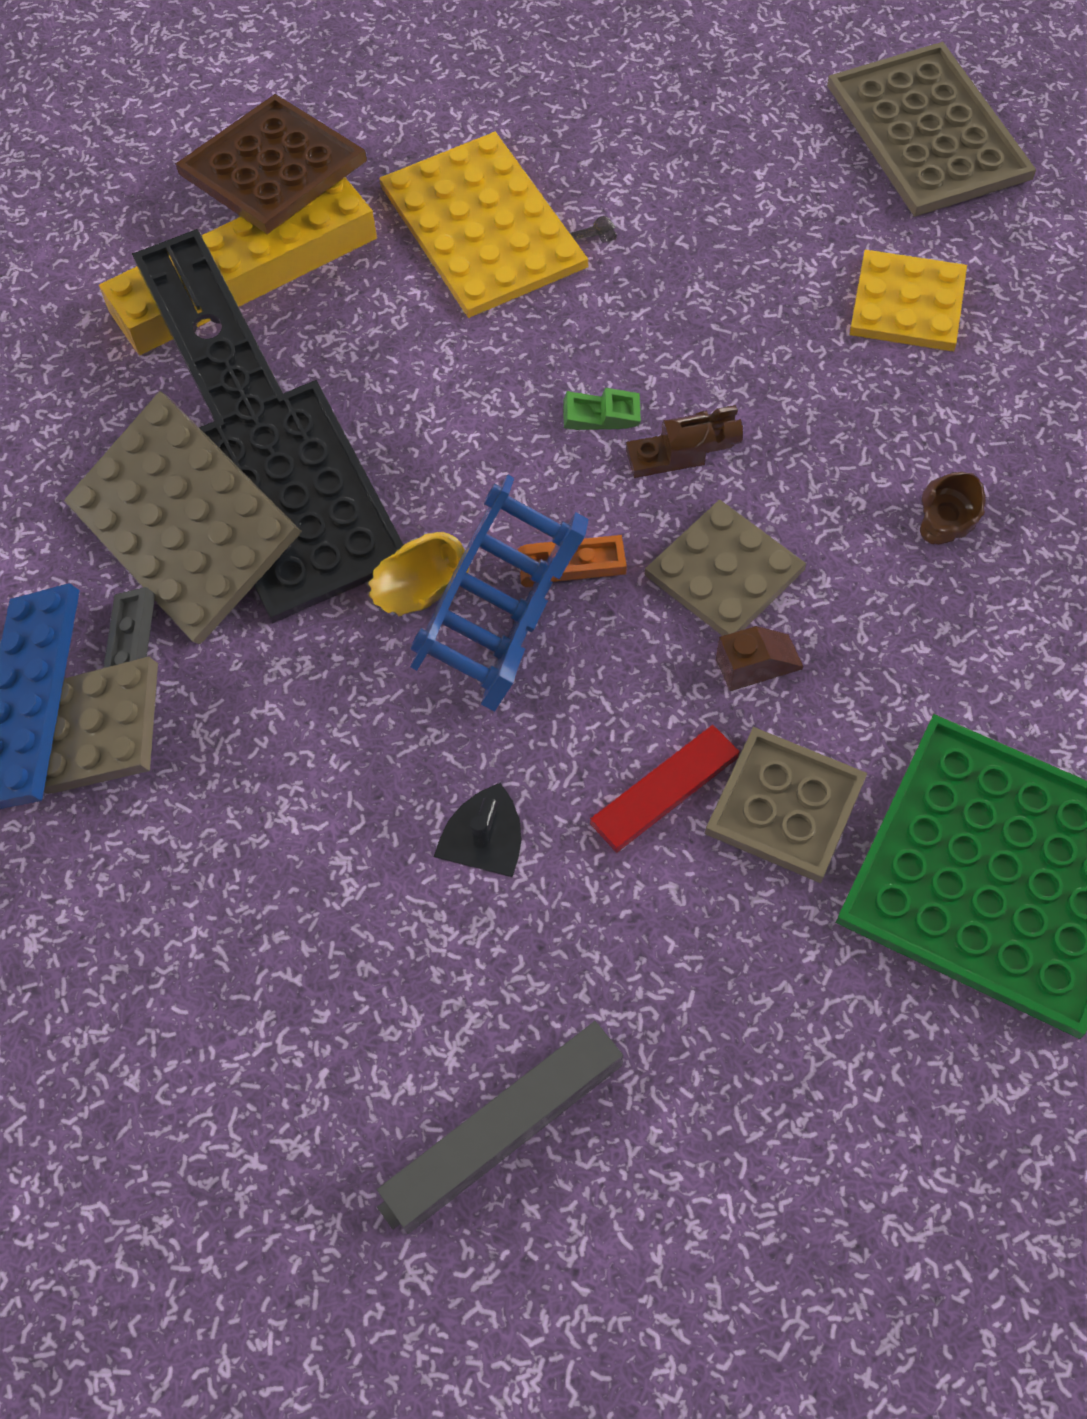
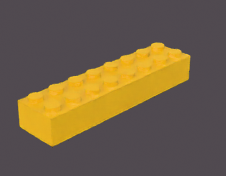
M346 177L269 234L264 233L244 218L239 217L201 235L238 307L377 239L373 210ZM137 266L99 284L109 313L139 356L173 340ZM209 318L203 319L197 323V327L211 320Z

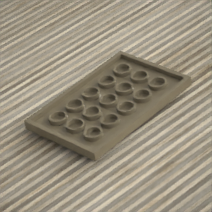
M944 42L828 76L827 87L914 217L1033 180L1036 168Z
M161 391L156 394L64 499L66 504L143 588L147 587L155 594V601L191 641L197 644H201L302 532Z

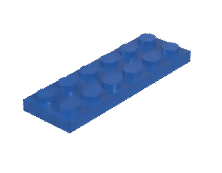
M70 583L11 598L9 601L0 643V809L39 802L43 799L80 592L79 589Z

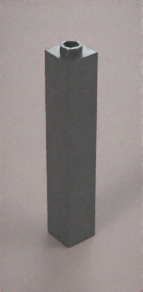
M596 1021L592 1022L376 1189L384 1202L377 1206L378 1210L393 1230L401 1224L405 1232L410 1234L622 1067L623 1054Z

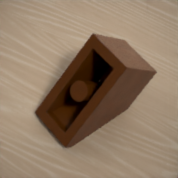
M754 626L719 637L716 661L729 691L796 672L804 667L789 634Z

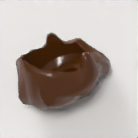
M963 471L951 472L932 480L925 487L921 500L924 518L920 525V533L926 542L937 545L952 542L955 538H964L975 529L985 513L984 506L986 503L984 485L977 476Z

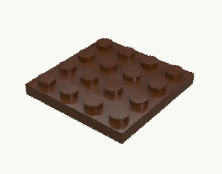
M274 94L175 164L179 175L264 233L269 234L365 163L367 157L365 149L282 97Z

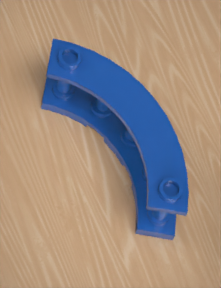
M509 474L506 476L501 487L494 483L483 503L489 508L460 559L426 630L420 628L410 646V650L416 652L410 666L417 671L428 654L481 682L480 687L486 689L481 705L494 712L514 683L525 648L521 647L527 632H532L535 629L548 602L544 598L553 583L551 578L552 576L557 579L561 578L586 535L589 521L588 518L575 512L568 524L563 521L559 524L508 496L514 481V477ZM500 509L552 537L551 542L556 545L547 561L540 559L538 562L487 534ZM479 547L531 575L530 580L535 583L526 600L522 598L516 600L466 573ZM461 587L511 614L510 618L515 622L508 637L502 635L500 638L448 610L458 588ZM443 624L493 651L492 656L498 658L495 666L491 665L487 668L436 641L441 625Z

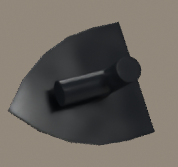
M501 783L478 792L459 807L448 820L434 854L435 858L513 877L522 841L520 819L513 800Z

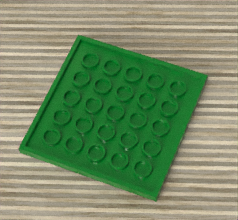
M933 714L835 923L1081 1039L1087 1031V780Z

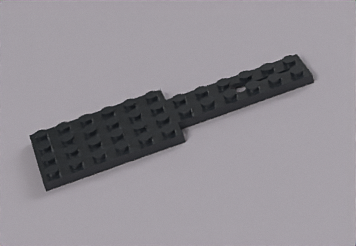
M198 229L132 253L134 262L214 420L199 428L302 531L254 585L272 624L372 580L373 570L380 562L395 554L404 544L317 380L285 393L282 392ZM209 318L214 323H221L220 333L213 338L204 339L195 334L197 323L203 319Z

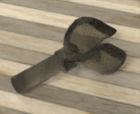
M606 216L597 218L593 226L570 232L574 240L598 235L600 240L606 243L617 238V234L614 231L615 226L611 219Z

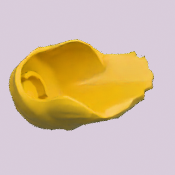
M433 532L424 534L420 538L404 544L395 554L381 561L373 570V579L368 583L371 588L369 596L373 600V604L380 606L387 613L394 612L398 616L424 610L441 599L465 552L461 542L449 533Z

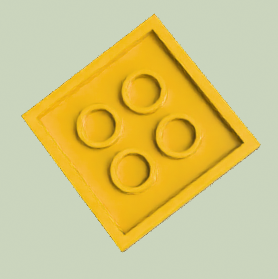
M865 249L849 335L954 352L957 344L967 265Z

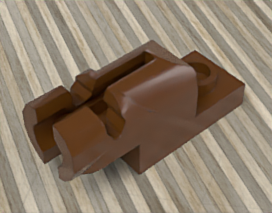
M736 405L716 408L712 414H708V411L705 410L689 416L663 420L660 436L626 442V452L634 478L705 465L706 453L729 449L735 444L742 443L743 425L741 419L735 420V415L738 412Z

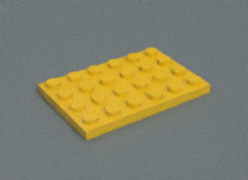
M496 131L379 178L381 188L468 318L588 268V258Z

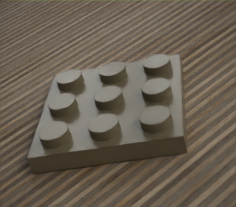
M719 499L645 568V576L724 636L744 630L805 570L806 563Z
M145 657L64 678L44 793L53 794L150 771L158 663L150 657Z
M753 727L707 824L705 835L821 883L867 773Z

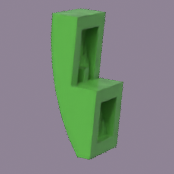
M605 388L602 396L567 391L563 399L564 428L599 430L626 429L639 426L641 422L640 393Z

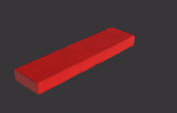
M712 724L590 818V825L618 853L737 760L740 751Z

